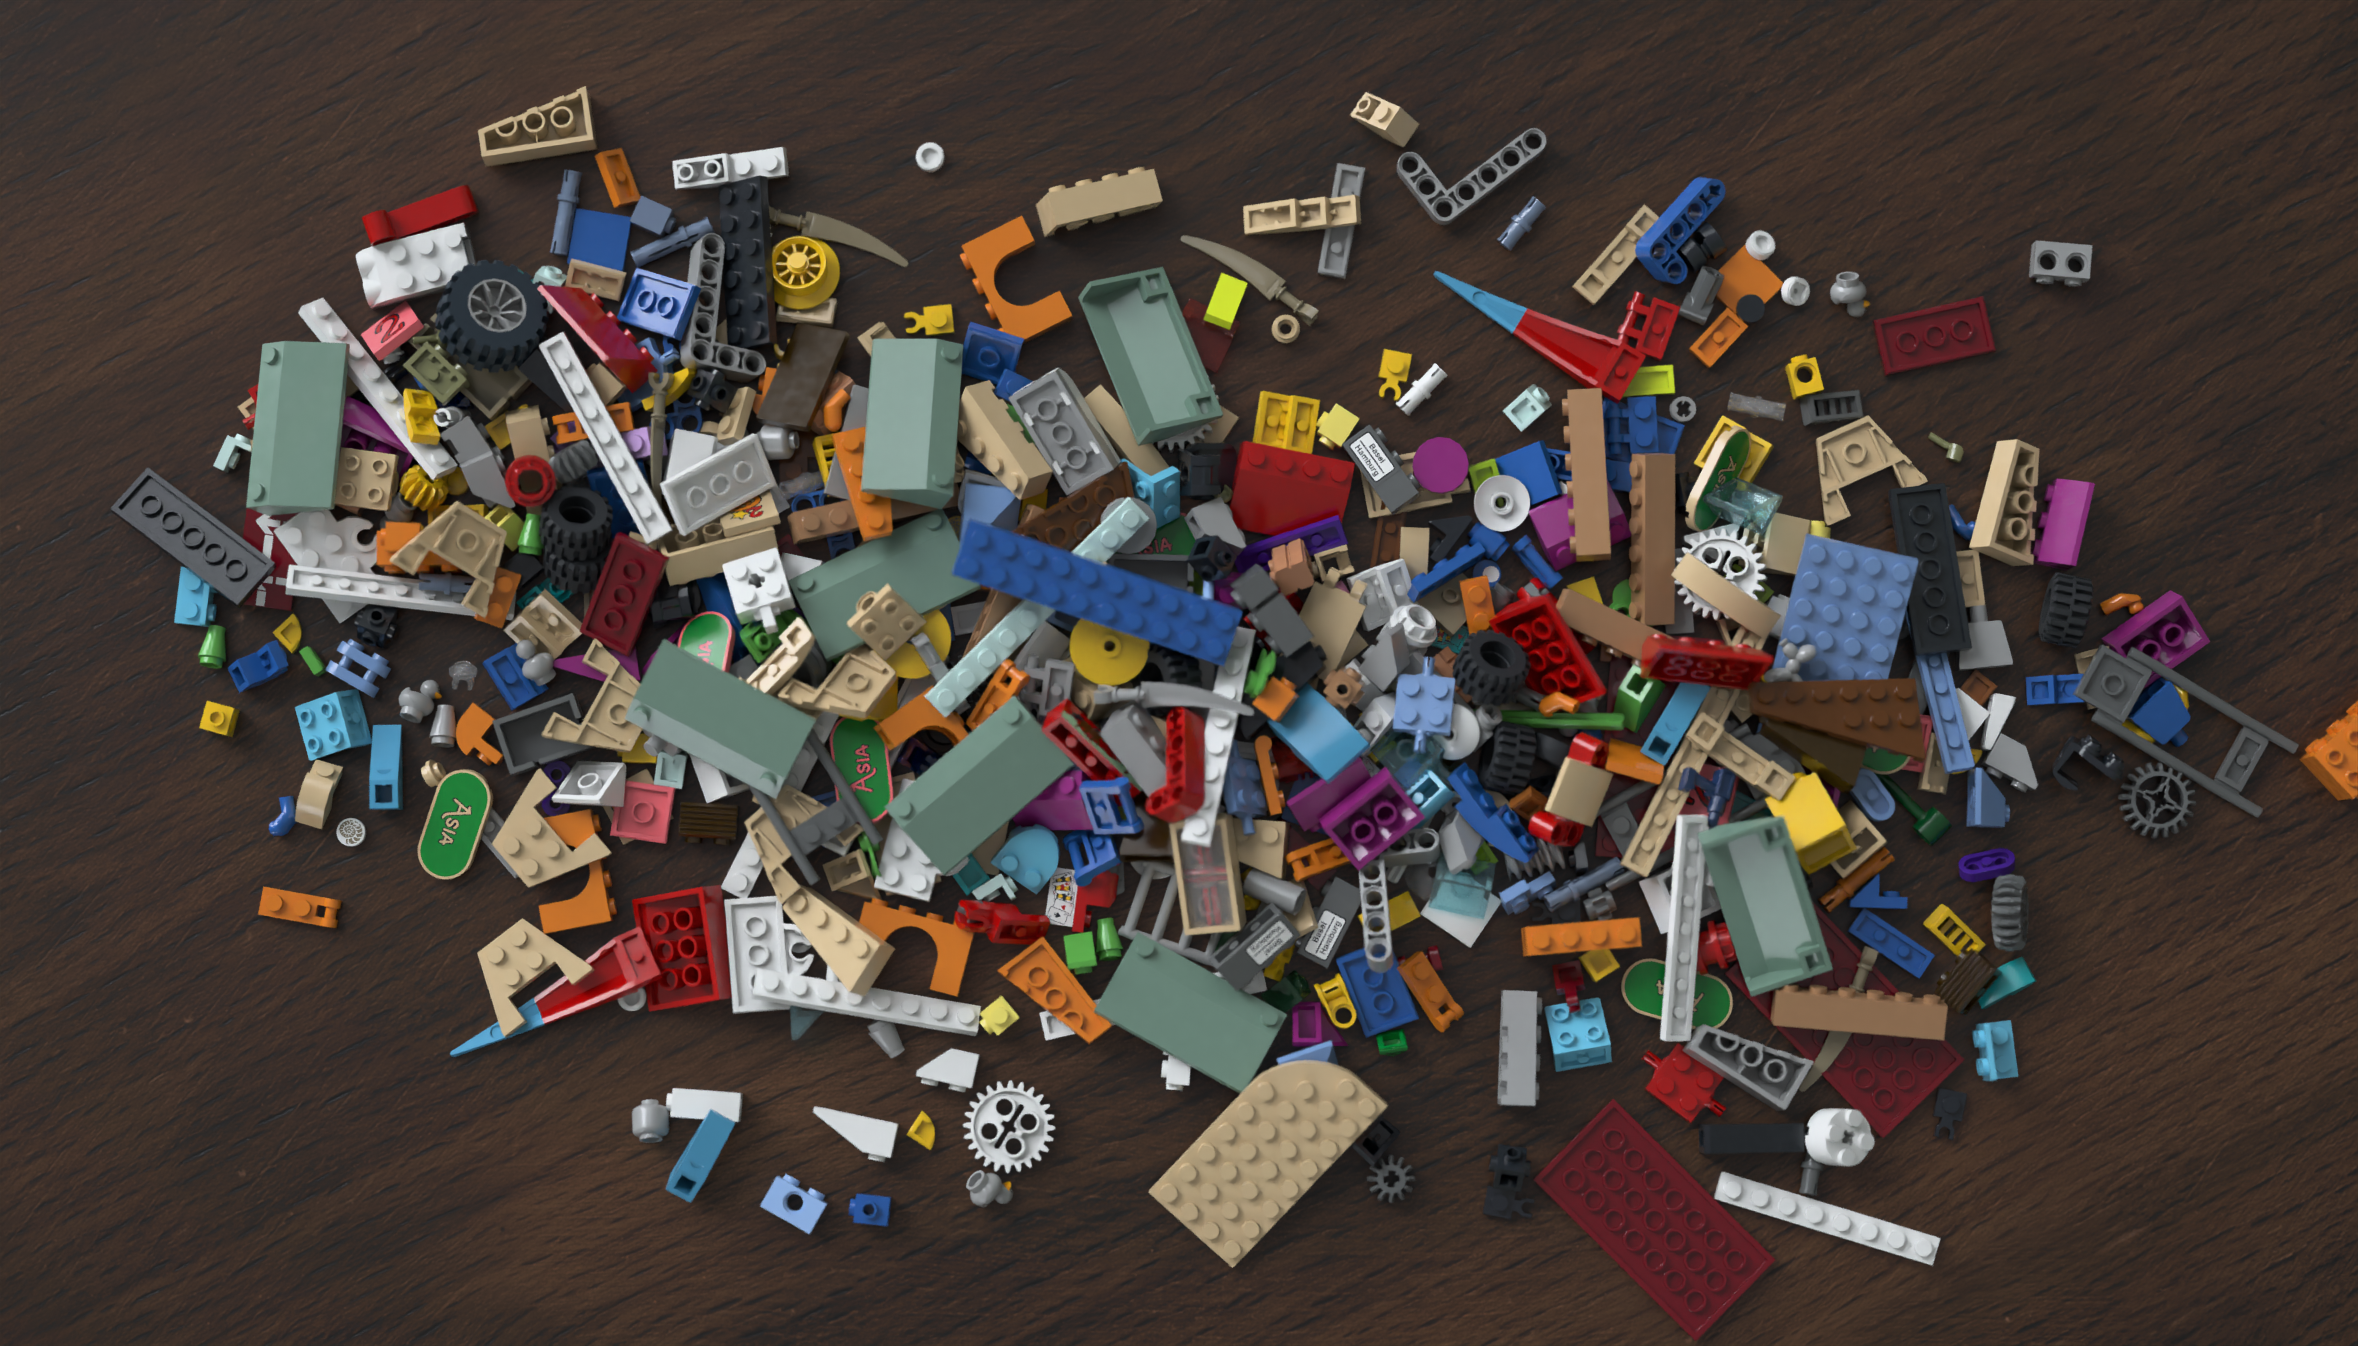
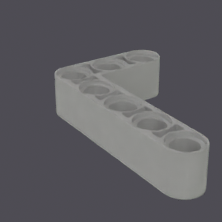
M1536 128L1525 131L1448 191L1417 153L1406 152L1402 154L1398 160L1397 173L1433 221L1439 225H1447L1537 158L1545 148L1546 136L1541 130ZM1529 137H1536L1540 141V147L1530 149L1527 147L1525 140ZM1506 154H1514L1518 158V164L1508 166L1504 163L1503 157ZM1406 160H1412L1417 164V170L1413 173H1408L1403 170L1402 163ZM1487 170L1492 171L1496 176V180L1493 183H1485L1481 178V173ZM1429 182L1434 186L1435 191L1430 195H1425L1419 190L1420 184ZM1463 187L1470 188L1474 193V197L1470 200H1463L1459 196V190ZM1441 204H1446L1451 208L1452 214L1448 217H1441L1438 215L1436 208Z
M708 233L695 242L691 248L688 283L700 287L701 291L682 336L680 362L684 368L696 369L697 371L702 369L707 372L715 369L727 376L726 379L748 383L765 371L766 360L759 352L715 342L725 244L719 235ZM704 244L711 249V253L706 251ZM701 271H704L708 275L709 280L703 277ZM699 297L705 301L706 307L700 303ZM696 324L702 327L703 333L697 330ZM693 350L699 353L700 360L694 356ZM719 356L725 359L727 366L721 363ZM746 362L752 366L753 372L747 369Z
M1431 828L1410 829L1359 870L1365 951L1369 967L1375 972H1386L1393 965L1386 867L1431 863L1437 860L1441 855V846L1438 834ZM1427 842L1434 844L1430 848L1421 847L1424 843ZM1398 845L1405 846V849L1402 851L1393 850ZM1371 874L1379 875L1375 880L1366 879ZM1373 900L1382 901L1378 906L1369 905ZM1375 926L1384 927L1380 932L1371 931ZM1378 952L1386 953V955L1380 959H1376L1373 957L1374 954Z

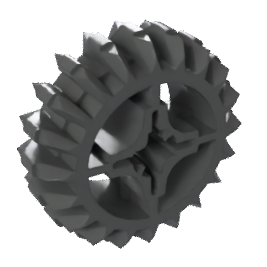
M2162 762L2157 763L2155 770L2152 763H2147L2145 766L2146 773L2141 767L2135 768L2138 778L2133 774H2128L2127 779L2132 784L2123 783L2121 785V788L2128 791V793L2118 796V799L2127 801V805L2120 806L2119 810H2128L2130 813L2123 817L2124 821L2134 819L2135 821L2130 828L2136 830L2141 825L2140 835L2146 836L2150 829L2151 838L2154 839L2158 837L2159 830L2163 838L2169 837V829L2174 834L2179 833L2176 823L2186 827L2188 823L2183 818V815L2186 817H2193L2194 815L2192 811L2187 810V806H2196V801L2188 800V796L2194 795L2195 790L2186 791L2185 788L2191 784L2190 779L2181 782L2180 779L2183 777V772H2177L2175 775H2172L2174 769L2168 766L2164 771V764ZM2150 777L2161 778L2160 783L2156 785L2153 791L2139 788ZM2169 782L2176 789L2179 800L2178 804L2169 797ZM2160 792L2159 799L2166 805H2156L2157 808H2155V801L2149 796H2156ZM2136 796L2146 804L2145 818L2137 809ZM2161 810L2175 812L2169 821L2163 824L2153 823L2154 818L2158 816Z
M2006 874V876H1999L1995 880L1991 922L1994 944L1998 950H2022L2026 945L2029 924V894L2023 876Z

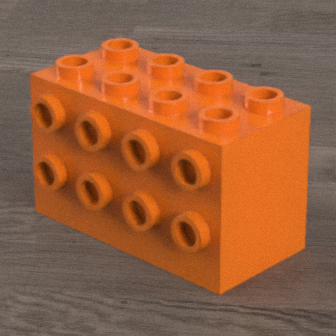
M2358 701L2346 711L2348 715L2340 721L2336 720L2326 729L2327 734L2323 738L2314 740L2305 749L2307 753L2300 758L2302 763L2338 801L2358 799Z

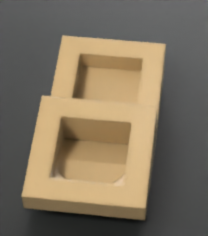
M1401 527L1400 559H1404L1412 581L1420 573L1424 572L1427 575L1429 528Z

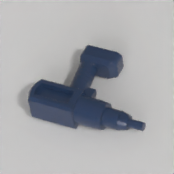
M1687 767L1683 770L1678 790L1687 793L1693 790L1696 785L1705 791L1704 796L1710 799L1707 809L1709 814L1708 829L1717 827L1720 817L1723 816L1726 803L1731 798L1736 775L1727 768H1721L1714 771L1712 781L1698 774L1696 769Z

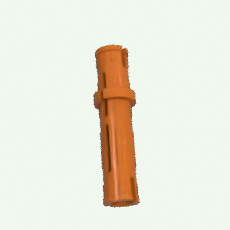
M1883 846L1847 878H1840L1834 888L1818 899L1820 905H1825L1823 907L1824 910L1831 913L1845 899L1854 897L1856 890L1891 862L1895 861L1892 854L1889 856L1888 853L1890 852Z

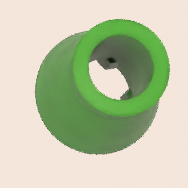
M526 514V520L517 545H520V553L541 555L542 548L545 549V545L541 542V536H539L541 515Z
M209 625L207 635L198 654L200 665L209 668H222L223 662H226V628Z
M1113 918L1097 920L1096 954L1099 955V961L1120 959L1122 957L1121 951L1124 949L1116 931Z

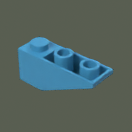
M1681 682L1640 752L1665 766L1711 686Z
M373 725L369 778L370 809L403 810L402 725Z
M710 1109L671 1171L666 1190L691 1203L709 1174L735 1122Z

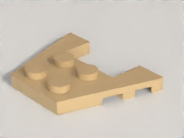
M1869 415L1816 439L1826 527L1851 516L1839 491L1840 488L1887 467H1892L1901 488L1920 486L1928 482L1927 478L1914 467L1906 455L1902 454L1892 443L1893 441Z
M457 501L394 554L389 561L414 575L429 550L433 551L476 578L461 604L485 618L507 531Z
M594 638L582 663L608 676L581 725L554 712L542 733V737L630 753L643 728L624 718L640 683Z
M863 644L847 652L818 689H814L791 678L778 695V700L791 706L866 719L895 682L896 672L878 654L870 651Z
M541 768L535 772L492 843L529 888L612 854L596 833L572 852L536 810L535 807L557 789Z
M788 784L781 789L776 799L773 797L770 799L789 830H792L827 808V806ZM761 807L745 821V825L765 867L777 899L783 904L801 886L782 866L792 855ZM855 823L836 835V837L846 847L864 830L862 826Z
M523 918L477 953L500 1029L505 1037L510 1036L527 1023L511 998L556 963L574 986L595 971L591 965Z

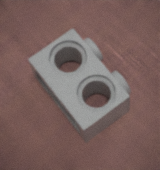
M2036 240L2031 247L2029 278H2037L2036 282L2041 284H2053L2054 280L2065 281L2064 285L2081 286L2082 283L2090 279L2092 245ZM2041 257H2049L2052 260L2053 268L2051 270L2041 267ZM2069 259L2079 261L2081 265L2080 272H2073L2069 269Z

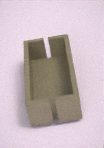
M435 313V314L430 318L434 323H435L437 314ZM425 323L423 329L413 337L437 334L438 329L433 330ZM412 338L409 340V342H410L417 350H419V349L425 344V343L413 344V343H412ZM429 343L432 347L436 345V343ZM442 348L449 355L446 360L452 366L458 363L469 374L466 379L470 386L467 389L463 387L460 391L491 421L501 416L509 408L511 403L507 400L510 397L516 400L533 383L517 366L510 371H504L503 368H500L498 373H489L486 368L478 371L473 369L474 365L469 363L466 365L458 361L460 357L456 354L452 356L446 348Z

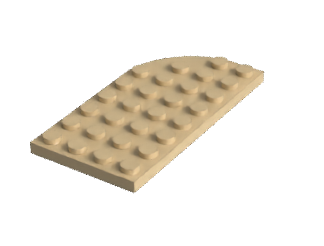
M1301 1060L1275 1066L1261 1073L1244 1089L1151 1187L1149 1193L1233 1268L1387 1107V1102L1357 1075L1332 1063Z

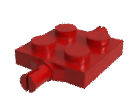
M1679 1043L1662 1060L1650 1050L1645 1053L1642 1060L1655 1068L1652 1079L1644 1088L1645 1091L1688 1123H1691L1699 1111L1705 1107L1718 1115V1117L1722 1115L1726 1107L1716 1101L1713 1096L1715 1089L1724 1077L1683 1052L1684 1047Z

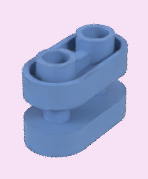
M349 639L348 643L342 641L337 648V651L344 654L339 664L330 660L325 670L374 698L380 688L373 685V682L377 675L386 679L391 668L387 667L389 661L376 653L372 657L362 652L365 647L352 639ZM353 661L368 668L363 678L348 670Z
M1860 769L1856 785L1849 792V795L1869 820L1878 822L1888 819L1895 810L1893 798L1872 771Z

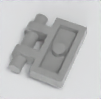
M1029 654L1027 664L1024 665V671L1030 675V680L1021 689L1020 699L1030 711H1032L1033 703L1040 704L1039 715L1046 716L1048 712L1066 698L1071 701L1075 665L1073 662L1048 658L1045 668H1041L1038 666L1039 656ZM1036 679L1043 680L1042 692L1035 690Z

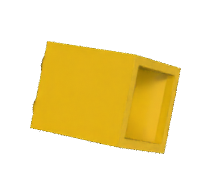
M1816 772L1800 777L1796 783L1788 787L1781 800L1778 801L1771 796L1765 799L1774 817L1784 816L1798 861L1808 875L1857 849Z

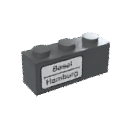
M1369 424L1342 445L1392 515H1395L1420 497L1417 489L1421 486L1412 473L1406 476L1401 469V466L1405 463L1395 450L1391 453L1384 445L1388 440L1379 427L1373 430Z
M1337 877L1334 878L1333 882L1327 880L1320 895L1325 897L1321 906L1314 905L1313 907L1318 928L1299 937L1295 942V946L1299 947L1297 954L1325 968H1328L1361 903L1360 889Z
M1271 902L1208 959L1228 983L1238 991L1240 988L1247 986L1263 968L1270 966L1275 957L1284 949L1290 948L1301 934Z

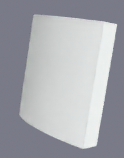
M1404 559L1391 561L1346 578L1350 591L1357 579L1368 584L1360 600V603L1367 606L1360 619L1365 631H1370L1389 622L1391 615L1398 607L1413 604L1409 601L1410 598L1407 595L1412 584Z
M1448 871L1420 914L1471 948L1500 905L1501 900L1461 872L1453 875Z

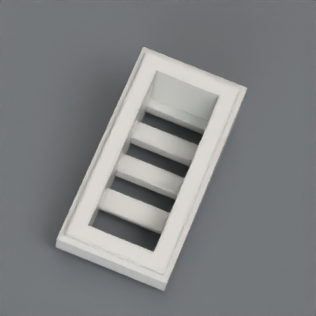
M1998 693L1992 694L1989 697L1987 711L1990 714L1985 719L1980 745L1981 750L1988 751L1994 746L2016 702V697Z

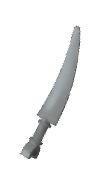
M1142 682L1141 688L1138 686L1136 689H1119L1117 686L1098 685V691L1094 692L1095 704H1104L1111 701L1117 703L1118 700H1136L1137 703L1142 701L1143 708L1156 706H1197L1233 711L1245 715H1253L1254 713L1252 708L1220 694L1178 684Z

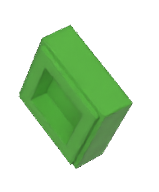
M306 646L299 651L315 676L319 677L327 672L325 665L314 648Z

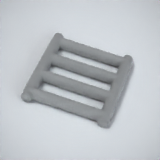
M1143 862L1142 866L1145 867L1125 926H1121L1118 935L1134 940L1137 932L1182 957L1213 966L1208 958L1214 954L1222 932L1211 934L1206 952L1189 947L1193 935H1185L1184 928L1179 943L1162 938L1178 893L1176 868L1174 864L1168 862ZM1156 870L1171 875L1151 935L1136 930V926Z

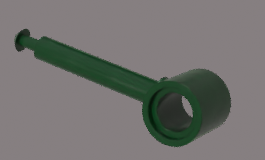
M1874 773L1883 786L1918 820L1912 828L1928 845L1933 846L1952 827L1946 817L1933 806L1925 812L1890 776Z

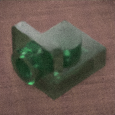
M1294 970L1261 996L1267 1004L1285 1013L1311 993L1307 980Z

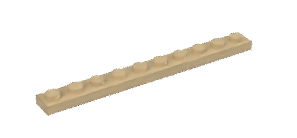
M1740 624L1730 646L1746 644L1750 645L1753 649L1761 650L1767 637L1764 639ZM1711 686L1687 732L1701 712L1723 726L1741 689ZM1684 736L1620 865L1643 877L1648 876L1689 792L1684 793L1678 790L1683 770L1691 767L1696 769L1699 774L1708 757L1706 753L1686 736Z

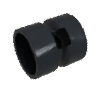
M1704 222L1693 232V237H1689L1676 252L1685 262L1687 268L1696 274L1701 270L1702 266L1706 267L1708 265L1709 258L1715 260L1727 251V247L1716 230L1708 222Z

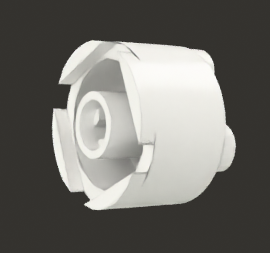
M1821 1109L1813 1114L1807 1126H1810L1808 1135H1805L1806 1148L1810 1156L1819 1163L1833 1166H1854L1860 1163L1874 1146V1138L1871 1135L1870 1126L1858 1110Z

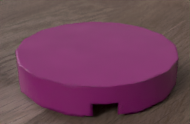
M1437 437L1427 440L1418 448L1414 455L1412 468L1416 480L1423 488L1433 493L1445 494L1455 491L1463 484L1468 475L1469 461L1466 452L1459 443L1450 438Z

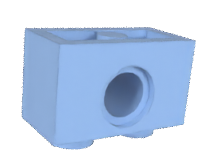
M785 1174L784 1177L778 1175L760 1206L811 1234L828 1204L823 1201L825 1195L813 1188H810L807 1192L798 1186L800 1184L799 1180L788 1174ZM792 1194H798L802 1197L803 1206L800 1210H793L789 1207L788 1198Z

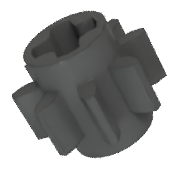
M1599 887L1587 892L1588 899L1582 902L1589 919L1594 920L1597 918L1598 921L1612 919L1611 912L1617 910L1610 891L1602 893Z

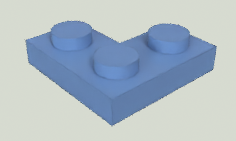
M1549 871L1528 884L1523 879L1499 895L1502 906L1508 915L1513 912L1519 914L1530 906L1529 903L1536 898L1543 900V896L1553 892V888L1557 886L1554 877Z

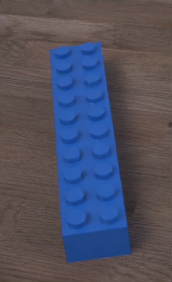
M972 518L969 519L952 569V575L1222 666L1225 665L1242 615V611L1239 608Z

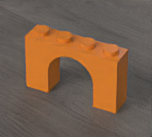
M1020 216L962 245L964 253L960 254V258L966 270L972 268L976 276L972 280L979 295L985 293L989 303L985 304L987 312L992 320L997 318L1002 327L998 330L1024 338V344L1072 320L1073 317L1060 291L1027 306L1010 304L998 294L995 288V275L999 266L1009 257L1035 245L1034 238L1023 217Z
M933 685L874 727L890 751L914 733L922 730H935L944 734L950 739L954 747L969 734L964 729L965 723L957 712H951L945 718L925 697L934 687Z
M591 809L544 818L566 845L578 848L594 833L598 835L597 832L602 831L599 814L594 815ZM607 857L589 864V881L585 889L578 896L570 900L539 906L544 934L614 921L613 915L617 914L614 898H609L608 887H612L609 870L604 871L602 860L607 859Z
M872 898L871 903L864 902L859 923L885 942L893 932L903 927H918L929 933L934 939L938 950L937 963L930 989L954 996L959 995L975 932L959 929L955 920L953 925L942 922L944 916L927 912L926 917L915 915L916 909L902 905L899 906V910L888 908L889 902Z
M1639 918L1521 928L1523 957L1642 946Z

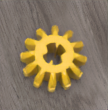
M419 465L409 468L399 483V492L405 496L404 500L410 501L413 507L417 506L422 511L426 509L434 511L444 502L449 491L447 489V482L442 480L443 477L433 481Z

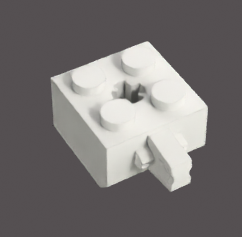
M777 547L722 564L736 614L741 625L755 620L756 622L763 620L767 634L779 631L775 616L796 606Z

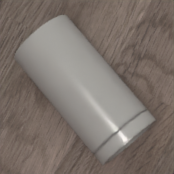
M1253 868L1249 872L1243 886L1244 894L1267 904L1272 902L1277 908L1293 915L1298 914L1306 898V889L1257 868Z

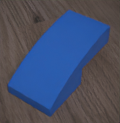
M2084 674L2026 677L2027 705L2085 702L2073 695Z

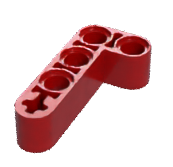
M463 185L390 212L378 210L362 217V221L371 245L375 246L439 229L477 214L478 209L469 185Z
M1183 706L1173 707L1168 713L1166 720V785L1151 793L1146 803L1148 813L1171 824L1197 813L1202 808L1205 800V722L1201 715Z
M1582 732L1574 738L1568 758L1603 770L1609 753V745ZM1539 811L1531 818L1528 828L1531 835L1553 845L1574 846L1580 840L1585 824L1551 812Z

